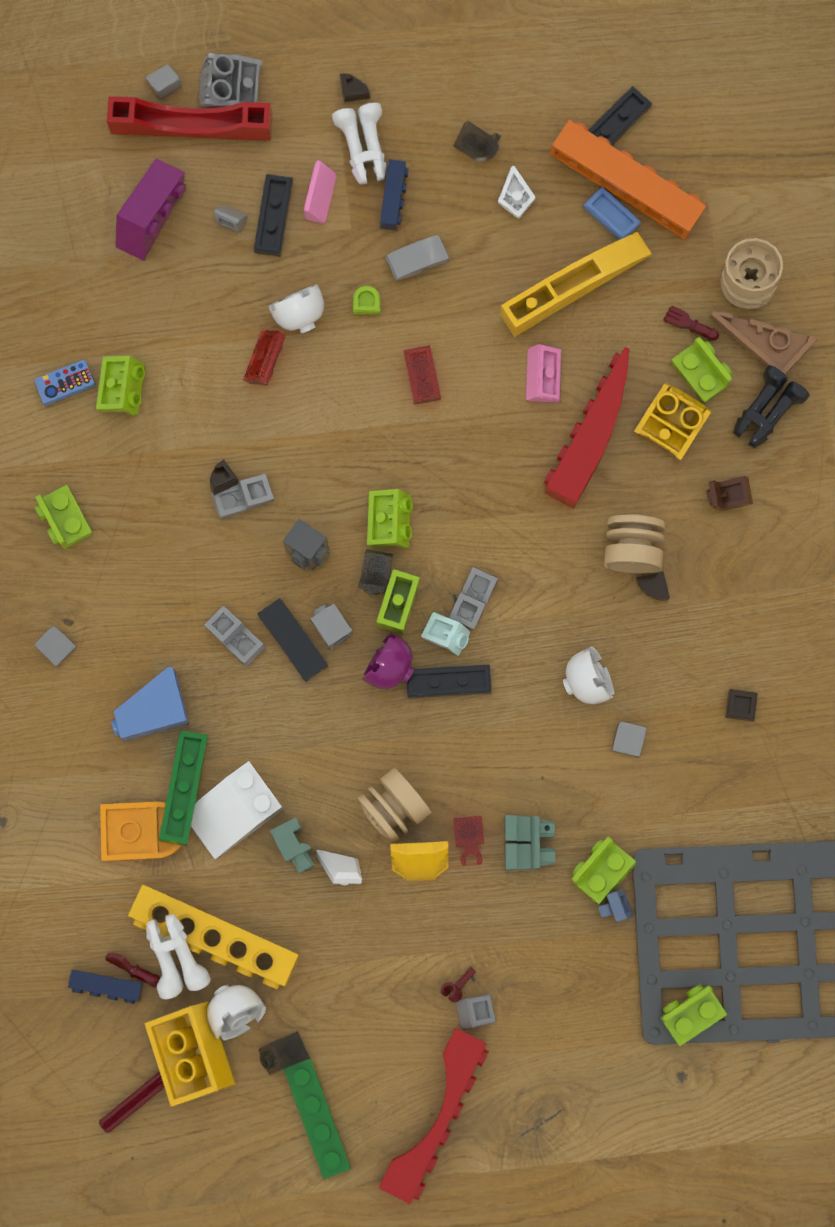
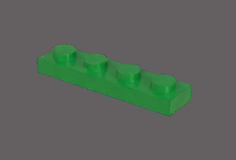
M180 730L159 835L160 842L183 846L188 844L208 735Z
M311 1058L284 1068L323 1179L351 1169Z

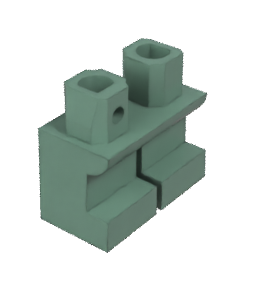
M505 815V843H530L505 844V871L539 870L540 866L555 864V848H540V838L555 837V822L539 820V816Z
M295 817L272 829L270 832L287 863L293 861L298 873L301 874L315 865L308 853L313 849L308 844H300L296 833L301 831L302 828Z

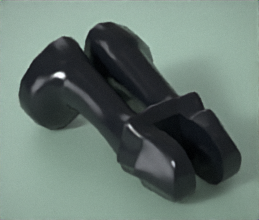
M768 365L764 370L763 378L765 384L762 391L751 406L743 411L742 417L737 419L733 434L740 438L749 428L752 421L759 425V430L753 434L752 439L748 443L754 449L768 440L767 436L774 432L773 428L791 406L803 404L810 397L809 392L803 386L791 381L776 404L763 417L761 415L763 410L788 381L787 376L772 365Z

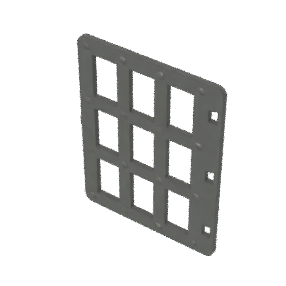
M835 841L641 849L634 854L633 859L637 862L633 868L641 1022L642 1036L647 1043L652 1045L677 1044L659 1018L663 1015L661 988L695 987L698 984H701L702 987L706 985L722 987L723 1009L727 1015L723 1017L724 1021H717L686 1043L767 1040L768 1043H779V1040L835 1037V1016L820 1017L818 982L835 981V964L817 965L814 930L835 929V912L813 913L811 879L835 878ZM770 851L769 861H753L752 852ZM664 855H682V865H666ZM793 880L795 914L735 916L733 882ZM715 883L717 917L657 919L655 885ZM796 931L798 965L738 968L736 933ZM718 934L720 969L660 971L658 937ZM800 983L802 1017L742 1020L740 985Z

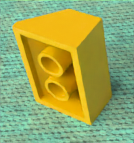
M209 1001L144 1023L171 1107L235 1085L220 1036L218 1039L215 1037L207 1020Z

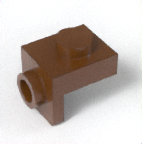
M742 476L722 482L709 481L707 498L709 504L714 509L727 511L753 504L748 477Z

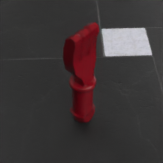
M671 306L663 319L664 322L678 328L690 329V332H695L708 338L710 341H715L719 338V332L715 328L712 329L699 323L698 320H691L689 314L679 308Z

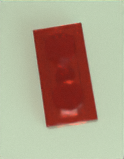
M261 330L244 375V381L249 384L268 385L273 375L277 358L282 351V345L286 337L285 334L278 330Z
M431 346L403 350L414 405L441 400Z

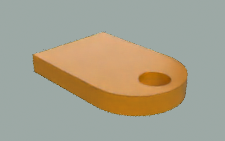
M166 803L100 804L101 861L163 859L175 854L182 845L159 841Z

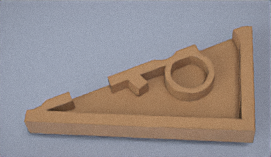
M714 310L710 315L714 322L766 367L772 365L781 370L785 375L817 341V338L811 335L806 337L791 333L789 329L775 328L771 324L753 319L748 321L733 317L734 314L727 312H717Z

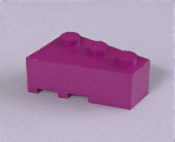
M155 159L116 215V248L143 261L145 260L165 221L171 214L176 201L184 195L186 190V184H184L185 172L159 159Z

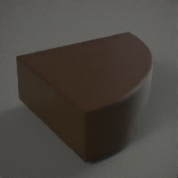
M340 74L344 102L370 99V92L365 83L351 74Z
M225 460L216 464L211 474L210 488L213 495L238 485V478Z
M664 572L636 577L639 588L648 596L661 601L670 599Z

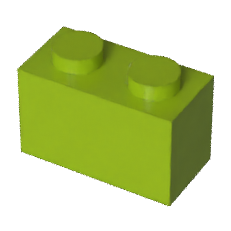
M393 569L376 621L377 628L404 636L420 585V577Z

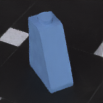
M173 667L166 668L114 711L116 719L111 720L115 736L120 735V738L125 742L189 724L176 671Z

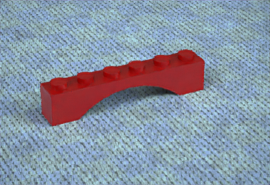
M108 96L107 124L110 133L118 135L271 141L272 111L270 103L241 102L215 108H184L161 105L136 97Z
M457 1028L454 1029L443 1052L446 1067V1090L439 1116L430 1131L417 1145L391 1160L379 1185V1189L408 1204H411L413 1198L419 1200L426 1185L421 1182L426 1171L432 1173L439 1157L435 1156L434 1153L438 1145L444 1147L451 1133L447 1126L451 1118L457 1120L464 1104L459 1101L463 1092L470 1093L477 1077L472 1074L476 1065L482 1067L489 1053L488 1050L484 1049L487 1043Z

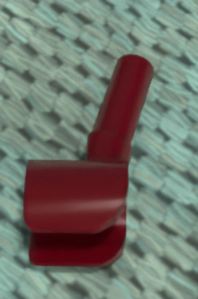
M470 967L455 984L451 982L445 983L441 987L440 993L446 997L453 991L448 999L452 1002L460 1001L462 998L461 989L476 971Z

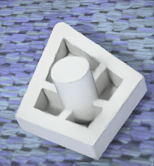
M512 166L498 204L519 219L535 201L536 197L516 167Z
M322 850L316 851L317 859L333 884L344 886L348 884H361L362 876L359 859Z

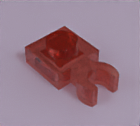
M482 815L453 818L456 847L464 846V852L461 855L462 866H466V857L470 854L475 855L477 865H481L482 855L476 849V845H484Z

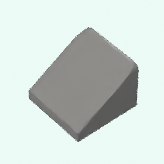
M168 64L145 77L159 100L182 87L180 78Z
M222 205L214 210L216 223L236 232H241L248 218L247 214L227 205Z
M54 625L34 645L56 667L76 648Z
M619 721L612 751L640 757L647 728Z
M490 994L456 1002L462 1029L496 1022Z

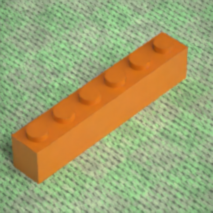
M569 119L552 144L549 155L598 186L605 188L612 195L686 240L706 208V205L703 204L698 196L682 191L676 182L670 179H663L657 175V172L652 167L639 164L630 153L623 150L619 151L612 147L606 138L593 135L580 122L574 123Z

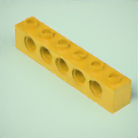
M142 884L128 914L129 917L134 918L133 925L146 930L147 922L155 919V911L160 907H165L169 915L174 914L180 923L188 918L193 920L195 924L194 931L186 937L190 951L200 954L201 950L207 951L212 954L211 960L226 966L228 961L238 965L237 972L252 978L254 973L264 977L262 983L277 990L279 985L287 986L300 955ZM166 921L158 923L162 937L170 935ZM212 930H217L220 933L221 940L218 945L211 947L206 942V935ZM237 942H243L247 947V952L242 958H235L232 954V946ZM265 953L271 955L273 959V964L268 970L260 969L257 964L259 956Z

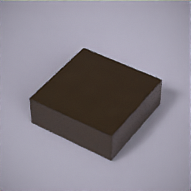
M729 689L725 718L753 722L755 720L758 693Z

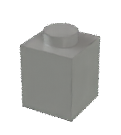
M334 603L329 607L327 604H324L313 612L314 617L311 618V622L329 650H332L353 636L352 629Z

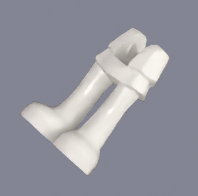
M368 103L358 109V117L368 150L364 152L362 151L358 134L355 110L346 108L332 114L334 125L341 129L346 137L351 157L349 162L353 167L351 171L359 185L367 184L366 169H364L363 163L373 161V170L377 181L384 180L386 176L387 163L384 162L385 154L381 151L377 136L376 124L382 116V108L379 103Z
M174 914L166 916V923L170 933L168 936L162 937L156 919L148 921L146 925L150 948L155 952L162 971V976L157 984V991L162 999L176 997L183 990L181 974L176 968L170 953L173 949H175L179 958L188 990L197 991L203 989L211 980L206 968L199 965L193 958L186 941L187 935L183 931L184 926Z

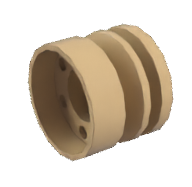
M758 238L744 239L732 247L728 252L720 279L721 291L727 301L736 307L748 310L758 309L772 299L783 271L782 256L777 248L768 241Z
M640 514L609 517L607 527L610 530L607 531L606 538L618 544L606 546L604 567L613 571L634 574L660 572L663 565V551L651 545H658L664 542L665 536L661 533L665 531L666 523L661 519Z
M392 768L380 778L385 792L380 794L376 789L370 787L368 791L375 800L370 802L363 794L357 800L361 804L363 814L375 829L395 844L400 838L393 828L397 826L406 835L409 831L403 821L405 818L408 817L413 823L418 825L432 812L396 768Z

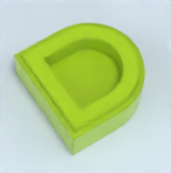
M371 286L358 288L353 295V315L380 314V295L378 291Z

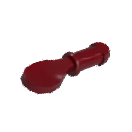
M108 953L106 955V961L131 974V978L135 977L151 987H157L160 980L157 974L139 967L138 964L133 967L121 954Z

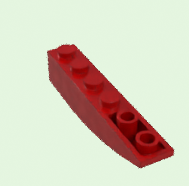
M624 347L621 354L615 353L609 364L612 371L608 378L604 375L602 376L596 387V390L599 391L595 401L592 399L588 401L583 411V414L586 415L582 424L577 422L570 434V437L574 439L569 447L563 446L557 457L560 464L556 471L550 469L544 480V484L547 485L545 494L573 509L599 465L610 440L621 406L627 377L630 351L627 347Z

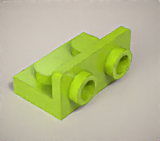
M700 337L695 339L691 346L671 359L670 363L703 405L729 387L732 382L730 368L724 362H719L715 357V350L708 341L704 342Z
M132 356L103 357L96 410L100 412H126L132 416L138 415L139 406L142 401L141 391L145 377V364Z
M68 485L44 497L40 494L35 496L39 504L34 507L41 520L47 519L51 526L47 532L54 545L59 543L63 549H66L93 535Z
M400 489L369 491L368 546H399L401 548H409V540L412 537L410 513L413 510L410 494Z
M609 836L604 841L599 840L592 848L590 858L586 862L581 861L572 872L574 875L572 877L574 885L599 906L608 898L607 894L612 893L637 864Z
M698 984L686 992L688 995L687 999L681 1003L676 999L663 1008L665 1014L659 1018L679 1047L727 1015L712 992L713 989L710 985L702 987L701 984Z

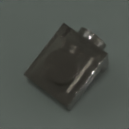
M468 121L463 124L453 146L480 163L492 159L499 150L498 142L501 135L498 133L489 135Z
M366 549L358 588H362L364 592L378 595L380 592L385 593L389 583L394 554Z
M298 1031L259 1048L260 1062L269 1075L309 1058Z

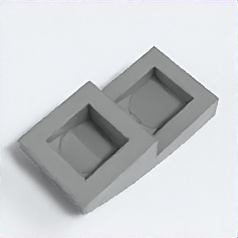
M439 235L405 246L385 257L396 281L419 275L422 270L445 264L449 260Z
M266 474L241 480L238 485L216 495H213L211 492L219 520L249 511L274 500Z
M472 567L449 618L475 629L498 578Z
M224 605L204 624L246 667L266 648Z

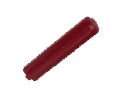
M160 1071L99 1121L101 1128L106 1133L114 1130L165 1088Z

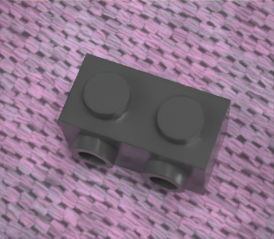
M298 519L283 540L286 553L292 557L291 561L303 570L308 567L313 571L317 565L321 567L330 555L327 552L329 550L327 537L301 519Z

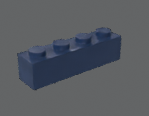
M389 159L380 219L381 229L397 231L398 225H401L402 215H399L400 209L404 207L402 193H406L407 183H404V178H408L409 168L406 167V161Z
M71 970L68 987L72 988V992L82 994L84 990L89 991L91 996L100 997V994L107 995V999L118 1000V997L125 998L124 1002L135 1004V1001H140L144 983Z

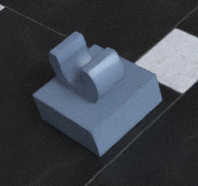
M624 889L607 894L609 903L598 907L601 918L614 914L615 920L618 922L633 917Z

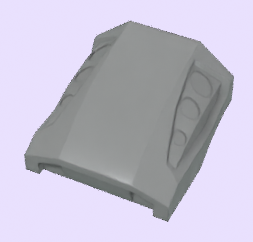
M208 53L205 56L200 76L199 101L201 107H223L241 102H257L258 80L262 60L241 55Z

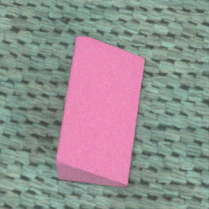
M318 160L315 162L304 206V215L308 221L323 224L326 222L337 176L333 170Z
M541 344L528 349L527 401L560 402L561 349Z

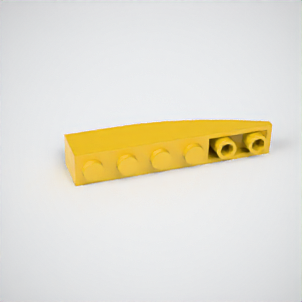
M633 233L574 262L502 304L500 316L512 335L516 337L650 257L652 253L639 233Z

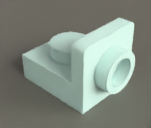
M433 612L421 637L459 656L462 649L468 643L470 631L460 622Z

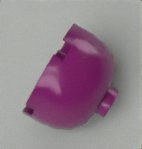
M392 632L383 640L385 646H382L375 652L364 672L365 676L362 678L366 683L379 689L394 688L401 681L407 683L414 672V668L411 667L413 654L410 646L401 637Z

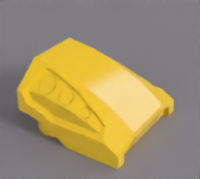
M664 383L636 427L635 432L647 437L671 452L676 458L682 460L712 411L678 388Z
M448 841L390 844L392 871L406 881L435 880L449 868Z

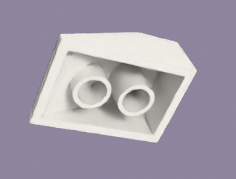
M248 761L195 803L191 827L216 860L284 809Z

